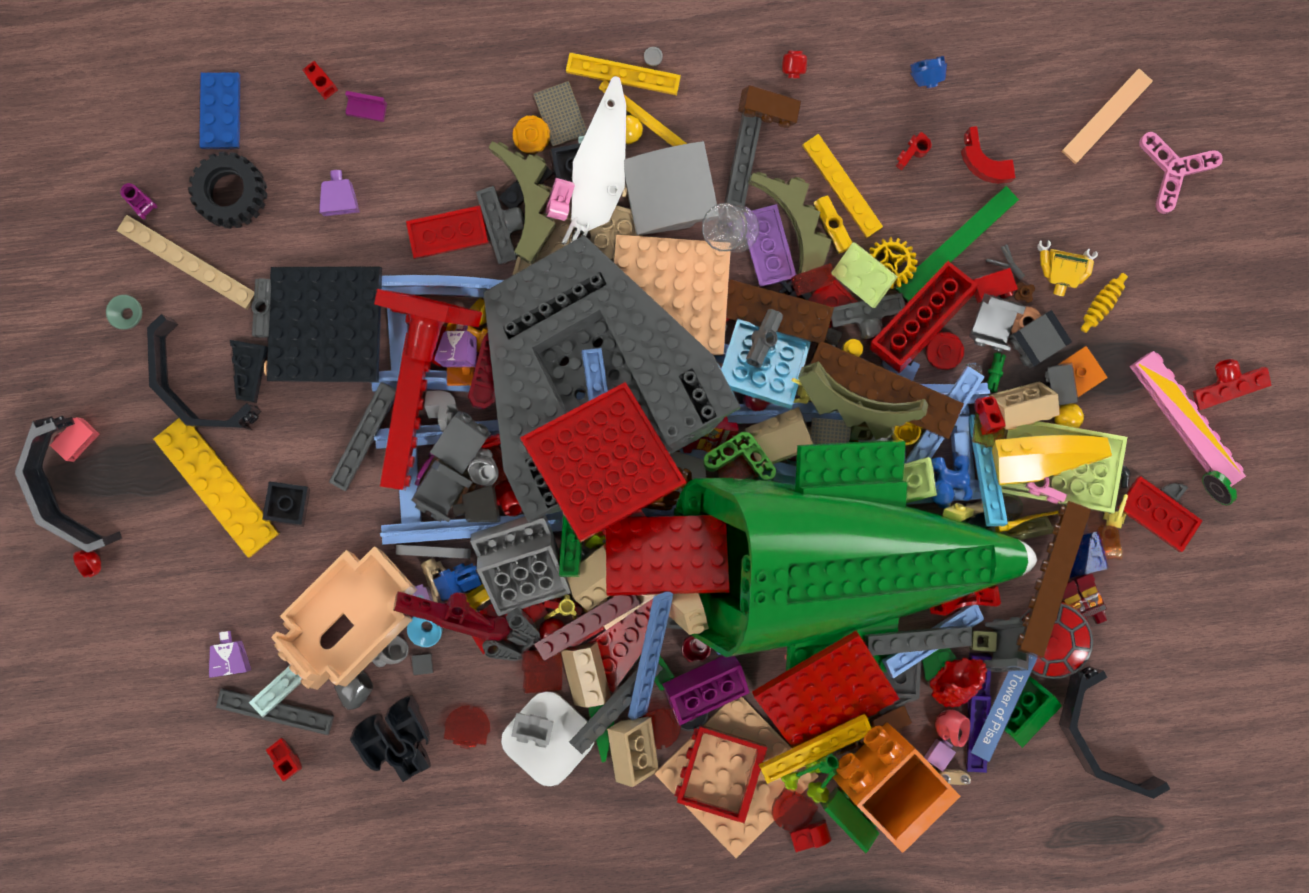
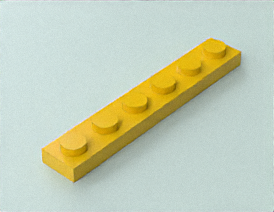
M569 53L566 73L603 81L607 80L608 82L617 76L620 78L622 85L676 96L681 75L574 53Z
M817 134L805 142L802 147L866 239L883 227L820 135Z
M863 714L759 764L766 783L777 780L864 738L868 731L871 730L868 718Z

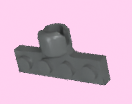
M495 186L477 191L476 194L498 264L502 265L517 260L511 234L524 228L525 216L523 211L519 207L503 210Z
M902 293L883 297L876 308H872L865 301L834 307L830 321L831 327L854 323L859 326L863 340L874 339L883 330L882 317L898 314L905 307Z

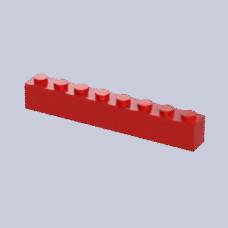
M407 332L380 487L405 491L411 484L409 470L414 465L415 457L412 456L413 448L416 449L418 437H415L416 430H419L421 425L419 412L424 407L422 394L427 389L428 380H425L426 372H429L431 367L430 361L405 356Z

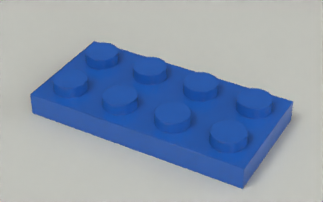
M201 73V149H240L239 73Z

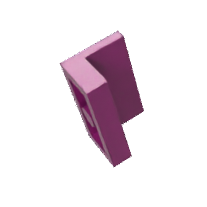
M346 91L345 95L348 98L345 114L347 116L384 122L387 103L383 97Z

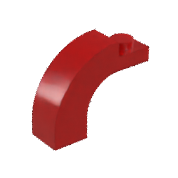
M977 126L969 127L964 134V142L968 146H965L961 151L968 169L975 176L986 182L997 184L1012 182L1016 178L1013 159L995 161L988 158L981 150Z
M994 585L953 601L931 607L930 612L931 614L948 615L958 608L969 605L997 607L1001 604L998 586Z

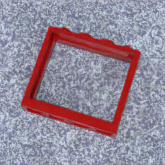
M699 724L698 729L694 728L691 739L694 740L693 747H689L687 750L686 759H689L687 766H683L680 777L683 778L681 786L677 785L674 796L677 797V803L745 824L761 771L759 764L764 761L767 746ZM703 733L757 749L738 812L684 796Z

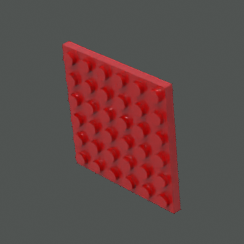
M626 382L520 437L523 446L579 542L588 539L687 483Z
M857 630L752 691L756 701L792 748L863 714L867 718L875 715L881 709L892 705L900 699Z

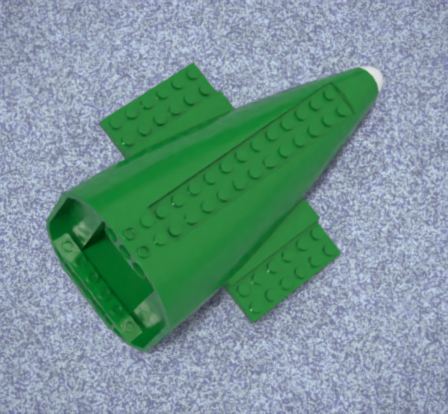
M903 440L797 445L795 485L734 478H695L684 486L678 498L676 508H674V516L712 515L726 522L729 592L698 593L704 607L709 629L691 635L724 657L787 646L786 671L856 630L865 643V635L898 632L899 617L941 605L1020 577L1032 570L1037 562V557L1033 549L1019 539L969 523L958 522L935 513L906 507L908 482L903 481L906 443ZM891 654L873 656L883 672H887L882 660Z

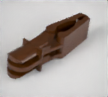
M905 705L868 719L871 729L875 726H883L888 722L897 731L912 723ZM864 738L858 740V743L855 741L837 750V755L863 746L865 744Z

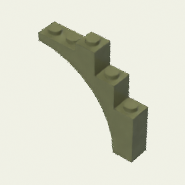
M492 141L489 146L490 152L502 160L513 172L523 192L525 224L521 239L514 253L532 265L556 227L553 218L547 217L546 215L548 214L546 213L541 215L547 206L550 193L547 187L542 184L537 186L547 170V166L544 163L545 160L538 155L532 156L529 154L527 159L524 160L525 157L518 152H510L505 144L501 142L497 144Z
M752 173L748 184L772 197L784 209L793 224L800 249V265L797 280L816 285L819 282L832 239L827 238V235L817 232L814 234L820 211H817L816 207L811 205L803 206L809 184L799 177L791 178L785 184V181L782 179L774 178L773 180L767 178V175L764 173Z
M819 361L802 367L798 376L819 415L832 413L837 409L847 427L858 426L866 422L876 440L890 437L894 434L895 426H902L914 419L919 420L926 416L928 404L925 399L907 403H886L863 398L838 384L825 371Z

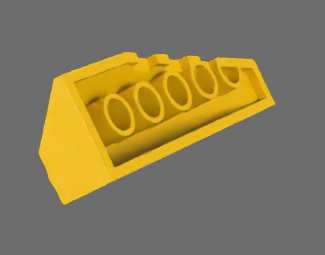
M1077 435L1032 436L995 440L991 450L999 485L1038 482L1046 477L1059 475L1063 471L1073 470L1081 465L1091 464L1112 456L1108 438Z

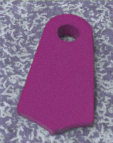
M431 452L428 455L430 459L426 460L416 476L417 480L414 484L417 486L434 458Z

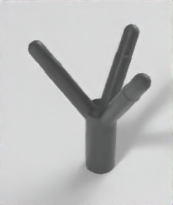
M1007 244L1001 246V250L1009 264L986 259L987 263L1011 268L1012 273L1019 280L1025 276L1014 263Z

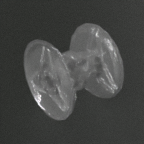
M720 203L706 213L702 222V233L705 241L713 249L743 252L756 242L759 234V223L756 215L749 208L742 205Z

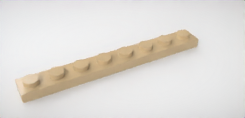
M126 215L117 229L119 233L248 310L253 302L254 291L130 216Z

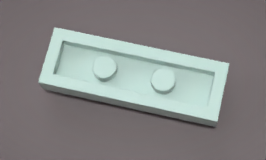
M288 666L249 703L264 717L301 683L300 680L302 678L294 674Z

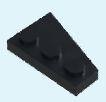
M230 340V346L233 351L232 364H234L235 370L234 385L236 399L257 403L268 347Z

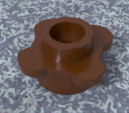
M1019 282L1014 298L1017 301L1032 302L1035 286Z

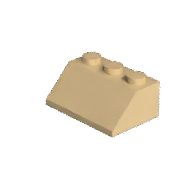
M1040 381L989 395L996 399L1006 424L1004 428L1007 430L1016 429L1017 426L1031 425L1040 420H1050L1052 417L1060 415L1058 394Z
M799 407L745 428L746 432L755 438L772 464L797 455V445L813 444L807 423ZM754 453L756 461H760L761 455Z
M605 544L581 561L580 577H567L573 598L587 611L609 597L606 594Z
M588 643L573 648L567 647L562 650L561 654L574 705L586 708L604 705L611 698L598 643Z
M650 717L637 718L633 721L631 719L623 720L607 729L616 782L634 787L659 770Z

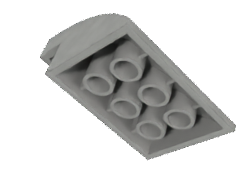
M704 141L668 147L624 160L625 183L636 236L692 227L697 222L715 220L719 217Z
M546 515L531 523L524 516L471 534L470 542L478 557L476 570L498 616L507 614L515 608H526L571 593L567 577L559 576L560 552Z

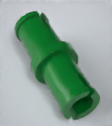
M994 353L991 369L988 370L987 384L988 390L991 393H997L1000 377H1003L1004 372H1002L1006 355L1002 354L1001 356V353Z

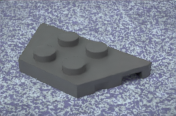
M921 661L895 678H891L888 672H883L900 699L892 705L881 709L879 714H885L891 709L919 699Z

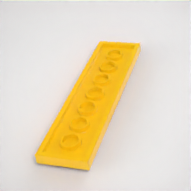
M178 418L153 439L248 558L252 557L280 534L271 522L262 520L263 511L195 427L185 425Z

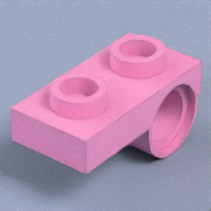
M555 179L544 212L548 214L546 215L547 217L563 221L567 219L569 202L575 187L573 182Z
M1048 477L1044 478L1042 487H1037L1034 482L1026 483L1025 488L1029 489V493L1038 497L1042 494L1051 503H1062L1066 499L1067 494L1048 487Z

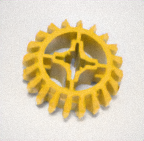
M891 237L889 242L882 239V245L876 242L875 248L871 247L869 249L870 255L877 259L880 254H885V258L880 263L897 276L890 289H893L894 284H897L900 288L901 281L907 284V278L912 279V272H916L917 268L915 265H917V260L914 259L916 253L912 252V246L906 248V241L900 244L899 238L896 239V242H893ZM891 251H897L901 254L895 255ZM888 258L892 263H894V269L893 266H891V264L888 263ZM907 262L904 271L898 274V267Z

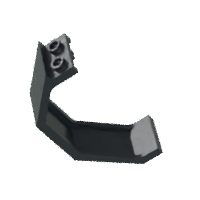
M163 314L158 316L147 327L149 387L187 426L207 429L252 430L248 424L256 422L259 419L258 415L262 412L257 406L254 407L246 403L226 421L199 419L169 387L166 338L178 324L174 319Z
M51 416L34 420L17 464L15 475L36 524L86 552L96 550L122 539L120 531L109 536H101L61 512L44 473L43 461L53 433L75 423L72 417L64 418V416L57 418Z
M1090 666L1072 674L1059 725L1085 772L1101 780L1153 799L1170 790L1166 781L1155 776L1136 784L1100 769L1078 729V720L1085 691L1108 677L1104 670L1091 668Z

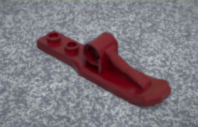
M488 332L481 342L468 393L472 406L480 409H486L495 403Z
M399 591L395 596L393 611L431 621L442 628L485 640L500 641L510 633V626L505 618L479 613L470 607V603L467 602L468 598L463 593L452 594L447 604L437 603Z

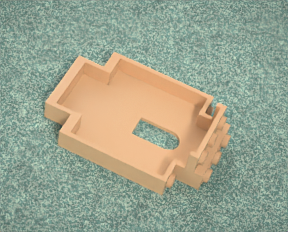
M374 546L361 560L355 554L346 550L280 615L285 621L283 625L289 632L286 635L276 632L271 637L275 641L274 646L279 651V657L290 664L289 669L302 678L300 680L301 683L308 689L318 690L328 679L336 686L346 687L413 620L409 615L393 611L395 596L398 591L413 595L417 591L416 587L379 548ZM345 614L354 626L334 647L324 649L320 642L322 635Z

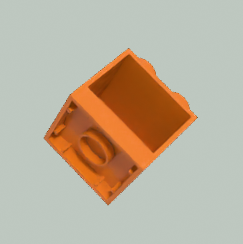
M886 722L883 726H875L868 731L864 737L865 744L855 754L848 753L838 761L837 774L832 778L856 806L903 853L961 796L915 747Z

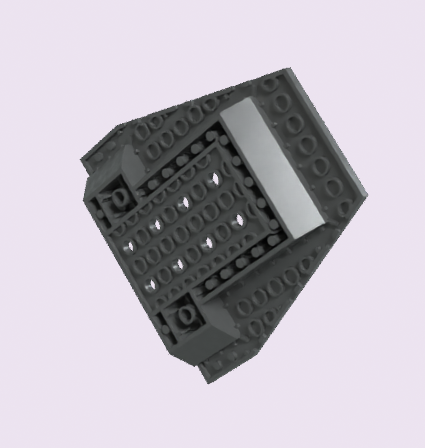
M585 235L484 292L503 470L529 523L546 514L559 512L561 509L523 446L520 437L589 401L581 354L582 350L602 349L608 391L624 382L627 383L669 454L709 434L724 417L741 409L713 354ZM596 339H603V344L600 347H594ZM564 357H568L569 363L566 366H561V360ZM614 371H618L620 374L619 378L615 381L611 380V374ZM580 390H585V397L583 399H577L576 397Z

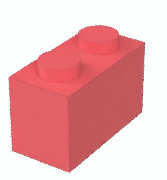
M73 418L75 424L58 433L50 445L66 461L74 462L99 436V433L83 418Z

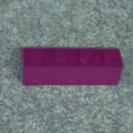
M735 656L719 657L662 684L679 725L750 693L741 664Z

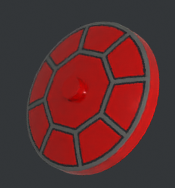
M1061 602L1043 658H1037L1031 671L1032 673L1044 678L1058 679L1076 673L1086 664L1093 648V635L1087 619L1080 611L1069 604ZM1028 608L1019 617L1022 618V621L1024 620L1025 615L1029 616L1031 608Z

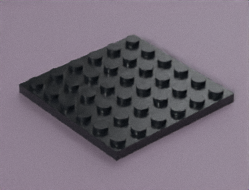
M271 267L267 381L379 383L381 306L374 305L377 289H382V267Z

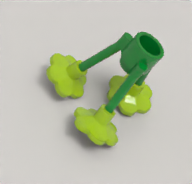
M829 754L806 765V769L800 772L793 771L781 777V780L785 783V787L788 790H796L798 779L804 774L814 772L829 774L823 783L810 782L808 785L809 789L807 790L808 796L812 797L814 802L826 803L829 800L828 795L830 794L826 785L837 774L836 769L839 767L838 759L833 754Z

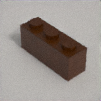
M749 85L742 89L738 112L744 113L746 117H759L763 122L779 123L778 126L789 128L797 123L801 101Z

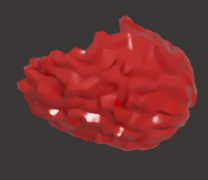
M965 657L962 660L946 661L945 666L930 681V687L933 690L932 697L939 704H943L944 707H960L962 704L967 703L978 693V690L982 689V684L985 682L988 671L986 664L981 659L973 658L968 660Z

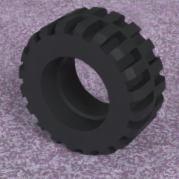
M219 152V156L216 154L209 155L210 159L207 161L202 159L200 161L202 165L199 168L195 166L193 170L195 175L194 177L190 176L189 179L192 187H188V193L192 195L190 201L195 206V210L206 220L219 227L223 226L224 228L231 229L232 226L235 228L242 227V223L250 224L252 222L251 218H257L260 215L258 213L259 209H264L266 205L263 203V199H267L268 193L265 192L267 185L263 180L264 176L247 158L233 152L230 154ZM234 174L240 176L244 183V190L240 199L227 207L218 206L213 199L215 184L227 175Z

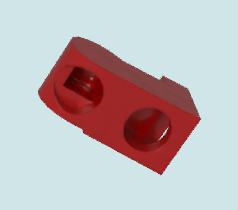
M312 61L302 69L324 100L338 91L335 84L315 61Z
M993 396L977 398L975 400V410L979 414L982 424L980 428L982 435L998 433L1006 426L998 403Z

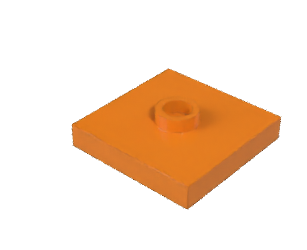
M1087 346L1058 364H1073L1078 397L1108 378Z

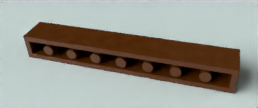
M1070 501L1065 503V505H1061L1058 516H1060L1059 523H1055L1052 534H1054L1053 542L1050 541L1046 552L1049 553L1047 560H1043L1040 571H1043L1041 579L1037 578L1034 589L1037 590L1035 597L1032 596L1028 607L1031 608L1029 616L1025 615L1022 626L1025 627L1023 634L1020 633L1016 641V645H1019L1018 651L1037 658L1044 657L1091 508Z

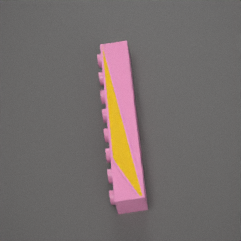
M1154 351L1147 353L1129 366L1206 472L1215 470L1224 474L1231 481V487L1246 477L1242 466L1231 457V451L1220 442V436L1209 427L1206 417L1198 412L1196 403L1187 397L1185 388L1174 379L1175 375L1170 369L1165 367L1163 359L1158 353Z

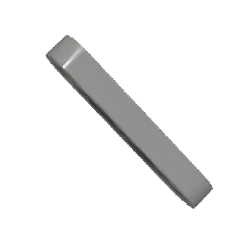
M396 545V555L471 559V549Z

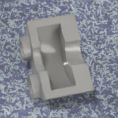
M516 713L511 736L516 737L518 742L528 743V740L535 741V746L546 748L549 745L554 721H549L548 718L530 714L528 716Z

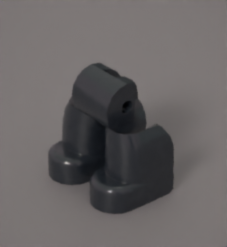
M413 695L406 696L394 703L387 710L385 716L388 726L393 731L397 740L403 744V749L398 750L385 730V722L379 713L361 721L352 732L350 737L352 745L366 766L373 771H380L381 765L387 761L395 769L401 781L404 782L431 767L429 756L420 743L425 739L426 745L429 744L430 732Z

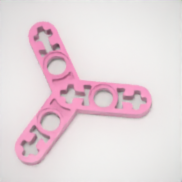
M1154 132L1144 134L1139 142L1140 147L1165 172L1156 201V209L1162 214L1169 213L1175 208L1184 176L1212 170L1218 167L1223 160L1221 153L1215 150L1179 158ZM1151 138L1153 141L1147 145V139ZM1159 145L1160 147L1153 152L1152 149ZM1160 150L1167 153L1166 160H1161L1158 157ZM1211 157L1216 158V162H1207L1204 164L1205 160H1208ZM1194 159L1198 162L1199 166L1197 169L1190 167V160ZM1184 165V168H1181L1177 172L1176 170H1172L1173 166L1180 167ZM1167 182L1175 184L1174 191H1169L1166 188ZM1167 196H1171L1167 200V204L1170 206L1165 209L1162 203L1166 201Z

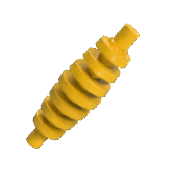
M1121 273L1117 279H1112L1109 282L1110 284H1107L1099 292V295L1095 296L1094 301L1090 305L1091 308H1088L1087 314L1083 317L1085 323L1080 328L1081 331L1087 333L1092 326L1096 327L1104 319V316L1109 314V311H1112L1118 301L1117 298L1122 294L1121 291L1125 289L1124 282L1128 278L1126 274Z

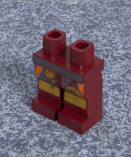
M727 416L724 417L709 434L683 447V453H691L693 449L706 452L712 451L733 438L731 435L736 436L738 434L737 422H728Z
M1086 573L1072 579V581H1068L1062 602L1076 608L1086 619L1092 616L1096 624L1107 621L1104 611L1107 607L1094 582L1093 573Z

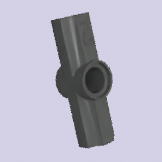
M255 279L254 301L252 303L253 337H269L271 279ZM262 304H266V310L260 313L259 307Z
M768 309L759 330L753 332L751 337L753 344L746 357V362L749 365L760 368L769 348L777 343L776 332L783 319V315L779 311Z

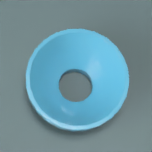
M412 617L413 620L407 625V634L410 640L420 647L435 645L441 638L442 627L431 621ZM425 621L430 622L433 626L432 630H424L422 623Z

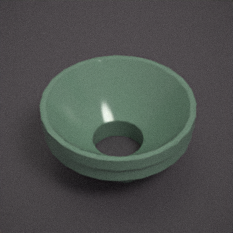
M118 295L108 303L106 317L115 328L121 330L131 329L140 322L142 307L132 296ZM127 308L133 311L130 319L123 317V311Z

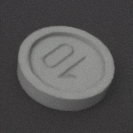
M649 47L646 49L644 60L649 66H657L661 63L663 54L659 48Z

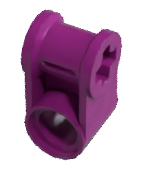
M127 183L122 186L120 190L122 198L143 220L146 219V216L154 208H158L157 204L135 185ZM134 189L135 195L129 198V192Z

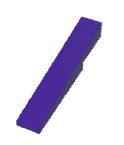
M969 653V660L973 658L981 659L983 663L985 660H992L989 653ZM989 670L986 673L982 689L978 690V693L968 701L970 733L967 740V772L987 773V761L972 754L971 751L990 713L991 671Z

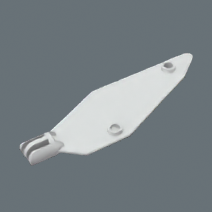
M617 76L611 79L573 160L572 182L575 184L572 193L571 224L562 241L564 245L567 243L573 229L575 232L570 243L576 240L580 233H582L581 237L583 235L586 236L589 230L609 222L625 188L626 102L620 78ZM611 101L613 103V107H609L607 102Z

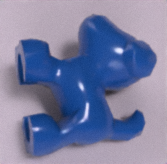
M968 456L956 457L954 466L959 471L949 470L946 467L944 458L931 459L933 472L938 474V481L935 482L937 495L931 497V499L940 508L945 509L951 506L955 495L953 488L964 490V501L972 499L973 492L970 487V475L968 473L970 463Z

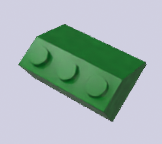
M1029 676L1004 732L1023 748L1062 705L1052 693Z
M836 787L828 795L829 800L826 803L821 802L820 804L829 816L866 854L880 834L876 829L877 826L863 815V812L856 804L853 805L850 802L849 796L843 789L840 791Z

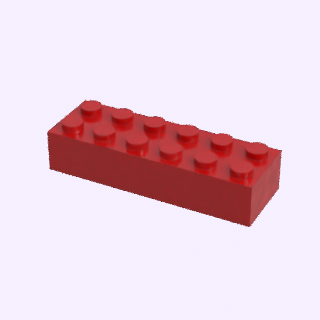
M947 261L871 341L870 350L900 374L976 293L978 284Z

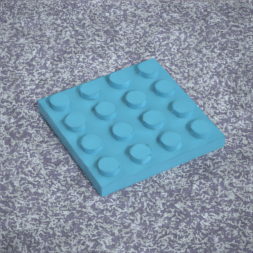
M737 319L721 369L731 390L791 409L798 389V384L792 382V378L799 380L798 376L801 368L804 367L811 342L776 332L777 343L769 348L762 366L756 368L746 362V357L753 344L752 334L754 331L759 330L760 327Z

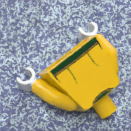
M1042 240L1039 242L1038 250L1040 251V264L1043 274L1050 283L1056 284L1053 294L1064 296L1067 287L1077 288L1079 284H1082L1091 276L1094 265L1093 259L1098 256L1096 251L1092 256L1089 255L1090 249L1085 251L1083 255L1050 249L1049 252L1048 249L1051 246V242L1047 241V247L1042 246Z

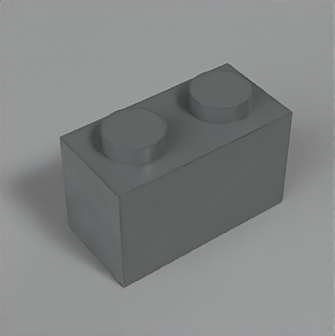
M1066 363L1049 366L1048 371H1045L1046 382H1050L1051 389L1058 394L1059 405L1077 403L1078 394L1073 364Z

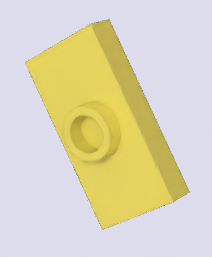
M956 503L945 508L943 516L962 522L973 516L974 509Z

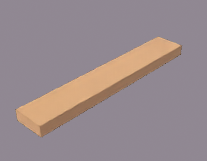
M1138 69L1061 152L1076 164L1153 80L1142 70Z

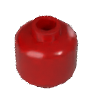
M788 51L787 54L783 55L782 72L788 74V78H800V75L806 73L807 56L803 54V51Z

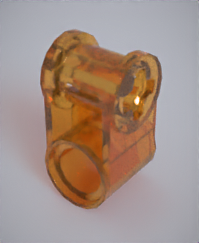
M1101 525L1096 533L1100 561L1106 562L1109 559L1122 560L1123 551L1120 544L1119 530L1112 525ZM1109 528L1111 530V536L1109 538H1106L1104 534L1105 531Z

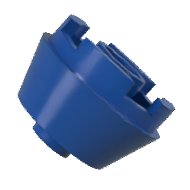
M944 56L936 57V59L922 60L910 65V74L918 87L927 86V88L938 86V82L946 79L947 63H945Z

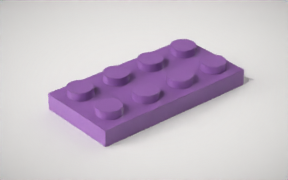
M777 204L741 213L740 219L759 287L797 278Z

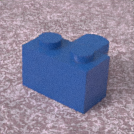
M462 563L453 567L454 571L452 572L450 569L440 572V577L433 581L441 600L449 599L454 593H464L480 586L481 582L478 578L480 576L475 571L477 566H473V563L465 566Z

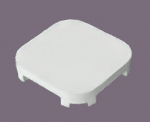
M543 691L536 694L520 713L528 716L530 714L548 718L549 721H554L549 745L543 748L535 746V741L528 740V743L518 742L516 737L511 736L515 718L504 730L501 742L507 755L534 780L544 786H554L561 783L591 750L594 742L583 754L576 750L569 741L588 721L565 701L560 694L555 691Z

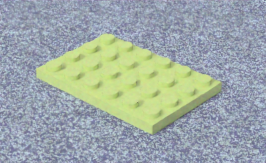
M1036 421L1031 425L1017 426L1016 429L1007 431L1006 439L1050 435L1108 438L1112 453L1111 457L1091 464L1081 465L1073 470L1063 471L1056 476H1049L1048 487L1067 494L1065 501L1062 503L1058 502L1059 504H1065L1070 501L1092 510L1108 513L1115 512L1128 437ZM1044 480L1034 483L1037 487H1042ZM1026 483L1001 485L1002 493L1047 501V497L1042 494L1038 497L1029 493V489L1025 488Z

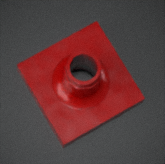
M377 289L374 305L409 314L410 323L405 356L430 362L432 361L440 330L444 323L479 327L482 312L417 295Z

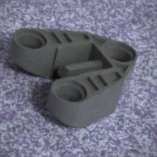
M515 608L506 616L510 628L513 629L510 630L509 635L500 641L486 640L482 645L485 655L489 658L518 661L539 656L540 653L537 648L529 649V647L540 641L541 638L534 621L521 608Z

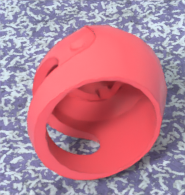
M953 709L945 710L938 715L935 721L936 732L943 740L950 738L954 746L963 747L969 737L970 720L961 712ZM960 728L962 730V735L960 740L958 741V733Z

